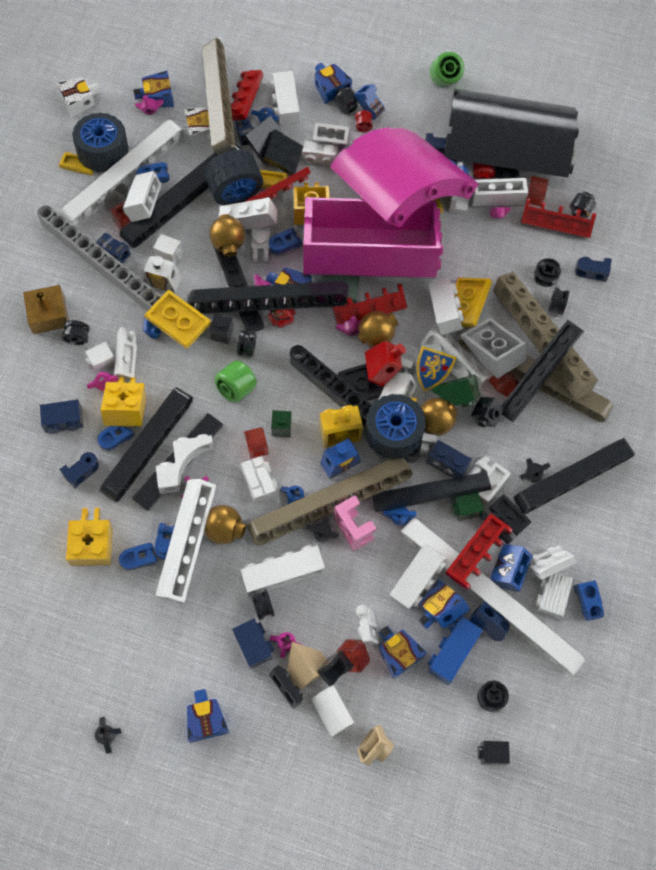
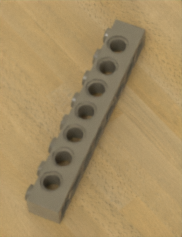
M514 271L499 276L493 292L537 350L542 353L559 329ZM573 347L554 370L575 399L590 394L598 382L596 376Z

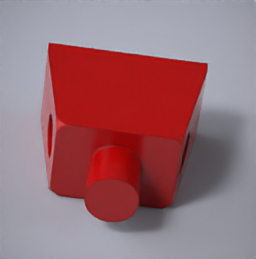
M384 341L364 352L369 381L383 387L402 369L401 356L406 353V349L402 344L394 345Z

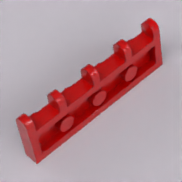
M250 70L241 73L240 76L243 81L237 82L236 86L239 90L238 92H233L232 98L234 102L230 103L232 121L246 120L264 76L262 70Z
M307 166L246 201L270 198L272 200L278 196L277 193L281 190L286 192L292 189V184L297 181L302 183L308 180L311 171Z
M526 199L521 223L583 237H591L597 213H592L590 220L579 217L581 210L578 209L576 215L572 216L562 213L563 206H559L558 212L545 210L546 202H542L541 208L529 206L530 199Z
M397 284L398 292L388 294L386 288H382L383 296L370 299V295L367 292L364 293L365 301L353 304L352 298L349 297L347 306L337 308V306L332 307L336 324H343L350 320L352 316H355L359 321L372 311H382L384 314L408 308L402 284Z
M490 513L446 570L445 574L464 589L469 590L471 585L465 580L471 573L477 577L481 574V571L476 568L477 564L482 558L490 562L492 556L487 551L493 544L501 547L503 542L498 538L502 531L511 534L513 529Z

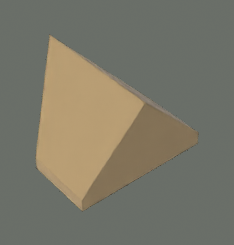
M292 642L287 672L294 686H298L302 690L321 677L317 670L326 661L322 652Z

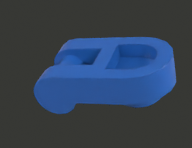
M165 162L144 165L137 170V175L151 171L160 172L156 175L162 183L170 180L167 173L168 167Z
M294 228L276 234L269 240L270 251L275 254H281L302 245V241L296 236Z
M110 426L99 434L98 443L103 450H112L123 442L130 440L134 433L126 426ZM117 431L121 432L119 436L115 434Z
M159 523L154 549L159 559H166L171 539H164L165 533L171 534L172 538L175 525L172 527L166 526V523Z
M145 543L122 551L119 556V563L122 568L134 570L156 564L157 558L153 555L152 551L154 550L153 544ZM145 553L146 557L140 559L139 554Z

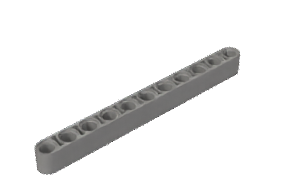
M43 205L38 209L37 214L44 228L146 311L162 297L51 206Z

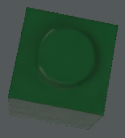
M272 410V437L291 438L292 411Z
M479 493L455 497L451 505L453 515L457 516L458 522L480 517L484 511Z

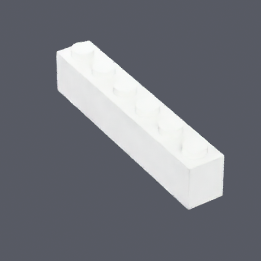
M201 479L187 481L155 596L170 601L185 602L216 485Z

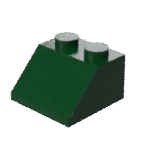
M475 374L441 383L431 388L433 393L455 406L461 404L462 407L471 406L481 396Z

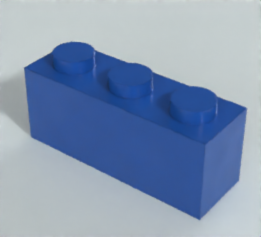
M461 617L459 622L456 620L449 628L452 632L449 638L444 636L438 646L441 649L438 656L433 654L428 662V665L431 666L428 672L447 685L452 682L483 629L464 617Z

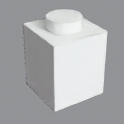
M160 234L153 247L155 257L160 256L164 260L176 263L177 259H180L183 254L181 242L163 234Z
M106 342L85 351L88 357L85 361L89 369L93 368L96 374L115 365V358Z

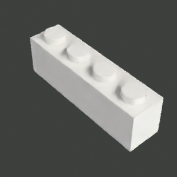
M308 545L301 548V551L295 553L289 551L276 559L274 557L266 558L263 560V563L257 565L255 563L247 564L240 571L247 595L250 597L251 593L254 592L257 594L262 593L264 589L269 591L325 573V566L318 545L314 547Z

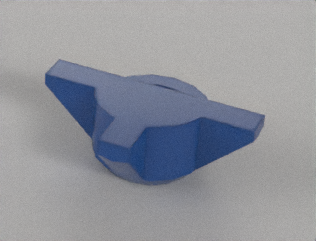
M270 107L262 108L260 111L252 110L251 112L252 115L258 116L260 122L270 115L274 121H278V116L275 115Z
M297 485L289 488L282 486L280 489L281 492L287 494V505L305 497L303 489Z
M406 507L385 510L383 515L391 519L394 524L402 526L416 517L417 512L408 511Z

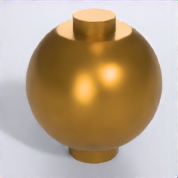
M229 214L220 215L210 227V241L217 250L223 252V256H235L238 254L237 249L245 241L244 226L238 219Z
M372 311L361 319L357 336L362 344L366 343L372 348L384 341L390 343L395 335V327L399 323L392 312L385 315L382 311Z
M432 398L420 407L423 409L426 418V433L441 436L450 432L454 427L458 412L455 405L442 398Z
M217 505L209 510L204 534L213 543L229 544L235 538H243L247 525L242 523L240 514L233 507Z

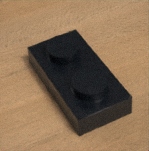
M280 665L272 669L269 676L290 706L295 709L304 700L302 691L298 686L293 685L290 681L289 673L282 669Z

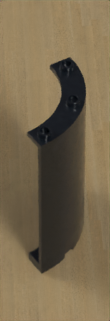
M454 88L449 126H452L451 134L447 133L444 156L448 159L568 178L574 168V164L571 161L575 139H577L579 128H576L578 111H576L575 107Z

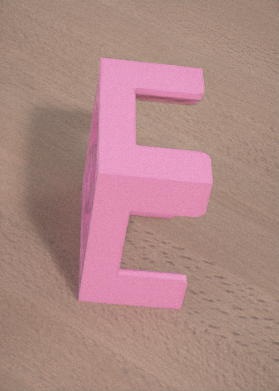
M356 495L334 508V520L353 551L373 541L374 536L371 534L376 531L372 521L357 527L353 518L358 516L356 506L360 504Z

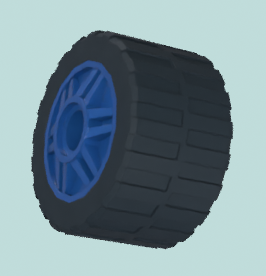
M92 113L84 116L73 128L72 136L78 160L88 169L96 172H106L129 153L125 127L114 115Z
M235 149L226 151L212 159L204 170V177L216 203L221 205L245 202L255 196L261 190L264 183L252 153L247 150Z
M390 394L376 400L369 409L365 425L366 440L370 448L384 458L402 459L411 455L419 447L425 431L426 418L423 409L412 398L402 394Z

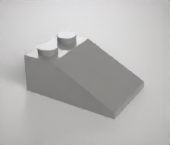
M492 318L461 334V338L485 369L497 378L527 361L526 343Z

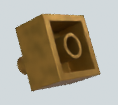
M60 285L23 292L28 325L33 334L64 328V322L69 321L65 296Z

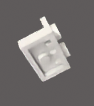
M305 141L304 148L302 149V162L329 166L338 155L339 145Z

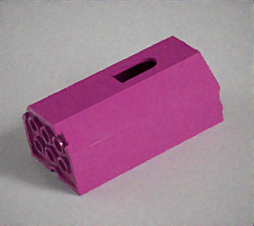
M305 197L303 275L436 278L438 270H441V258L439 257L443 255V244H440L442 243V232H439L441 231L440 209H437L436 201H429L419 207L399 228L382 218L364 199Z

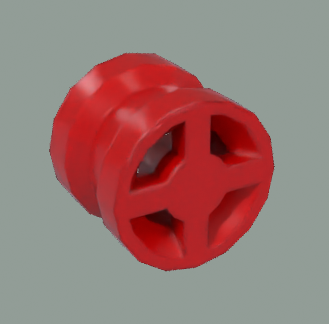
M364 110L356 113V129L359 132L370 131L373 128L371 112Z

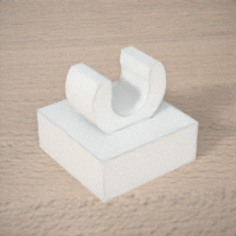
M401 356L402 367L405 370L404 373L408 374V368L413 367L415 360Z
M423 434L420 443V454L427 455L429 447H434L436 435Z

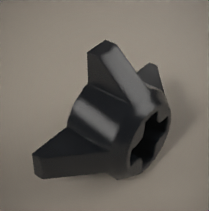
M531 458L526 459L527 469L524 474L520 475L521 480L528 479L531 482H537L543 476V472L551 466L549 462L540 465L533 463Z
M324 517L323 522L318 523L316 526L306 525V530L313 533L314 538L319 542H326L330 538L338 539L339 533L331 531L328 525L329 518Z
M105 717L99 718L100 726L95 731V739L98 743L104 745L106 754L112 753L110 743L113 742L115 735L122 734L121 728L113 729L111 726L106 725Z

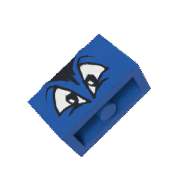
M503 544L490 580L501 589L520 592L533 555L523 546Z

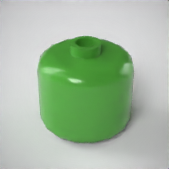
M454 52L440 54L432 61L430 66L432 81L440 87H449L457 83L464 74L465 65L463 59Z
M241 361L229 363L216 374L214 379L219 393L233 403L243 400L257 386L255 374Z

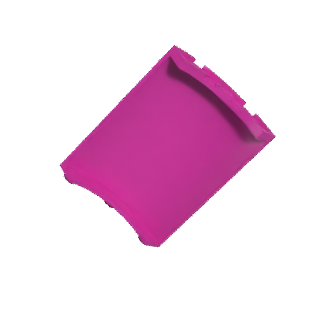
M381 128L360 136L353 141L350 147L344 148L330 166L382 218L399 228L414 211L427 202L445 196H459L469 200L479 185L478 182L417 133L404 128Z

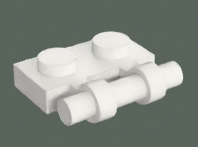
M483 456L481 460L474 464V469L466 475L487 471L491 490L479 492V497L488 504L510 477L511 473L496 462L492 467L488 466L487 463L490 459L487 456Z
M558 545L554 548L549 547L545 549V552L539 555L534 554L529 568H531L532 574L542 580L575 564L576 560L574 555L566 550H562L561 546Z
M364 605L358 606L356 614L361 618L360 627H358L360 640L370 646L381 645L378 625L375 624L373 611Z

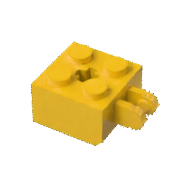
M304 182V187H294V225H304L305 197L329 198V186H319V182H315L314 187H309L308 182Z
M119 377L118 383L106 382L101 405L103 425L142 426L146 406L145 384L136 383V377H131L130 383H125L124 377Z
M347 405L338 410L327 409L320 413L319 429L324 448L333 447L346 439H350L352 443L361 441L363 426L358 406Z
M82 508L81 520L68 521L67 562L71 566L111 565L113 535L111 522L109 520H100V508L94 509V520H88V508Z

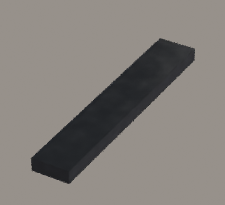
M213 246L228 287L248 286L237 256H223V252ZM258 311L238 312L247 333L264 329Z
M570 320L564 323L503 402L504 411L502 415L512 423L517 419L584 331Z
M207 413L188 434L187 438H196L202 434L212 435L213 438L223 427V423ZM174 451L164 462L175 463ZM156 471L132 497L146 511H149L163 495L160 494L158 489Z
M486 471L383 491L373 495L372 499L375 512L489 491L491 490V484Z

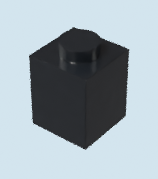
M214 314L209 328L211 340L229 344L234 329L233 318Z
M482 741L480 746L477 747V758L481 759V765L510 764L509 741Z

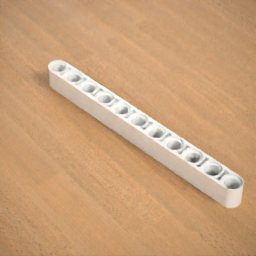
M415 518L411 519L400 532L402 538L417 551H420L425 544L445 557L444 563L446 566L442 571L444 573L459 555V553ZM482 572L478 577L471 573L465 580L471 585L469 590L464 589L481 604L484 601L487 602L509 622L510 628L563 673L573 677L584 664L585 659L580 653Z

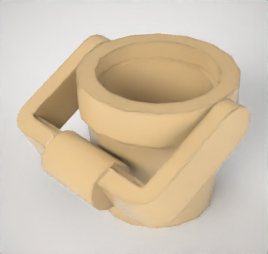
M380 725L374 726L357 749L361 763L370 765L375 759L383 762L392 751L394 744L385 736L384 730Z

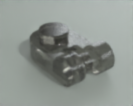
M120 184L106 196L104 203L108 211L118 212L124 207L129 193L126 185Z

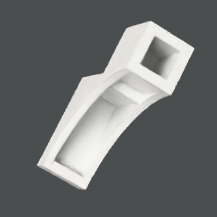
M202 434L190 439L182 437L173 441L175 463L164 462L156 466L160 494L180 491V481L186 466L199 454L214 449L212 435Z

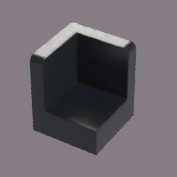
M339 650L326 659L317 670V673L330 687L335 684L340 676L350 671L354 665L343 651Z

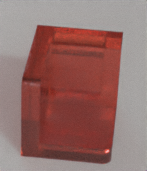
M531 176L527 198L530 199V204L541 207L545 199L548 179Z
M125 201L110 209L113 222L120 231L131 221L124 213Z
M510 372L499 378L493 375L489 380L495 390L506 397L510 395L519 383L518 379Z
M263 427L244 431L250 459L269 454Z
M346 639L337 650V652L342 650L353 663V668L348 672L361 673L370 662L365 643L362 640Z

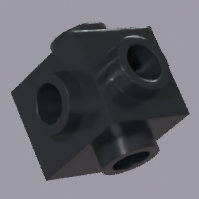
M480 397L471 416L480 427H495L504 411V407L495 397Z

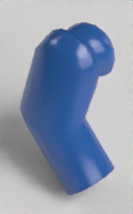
M144 317L143 331L150 338H159L161 330L157 329L156 326L154 327Z

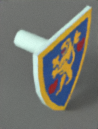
M423 345L421 346L416 362V373L424 392L440 384L449 375L456 361V356Z

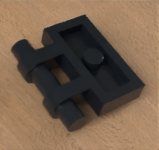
M504 494L489 507L494 516L513 529L512 532L516 536L532 522ZM484 512L480 515V518L485 521L489 515ZM504 531L498 537L506 544H510L513 541Z

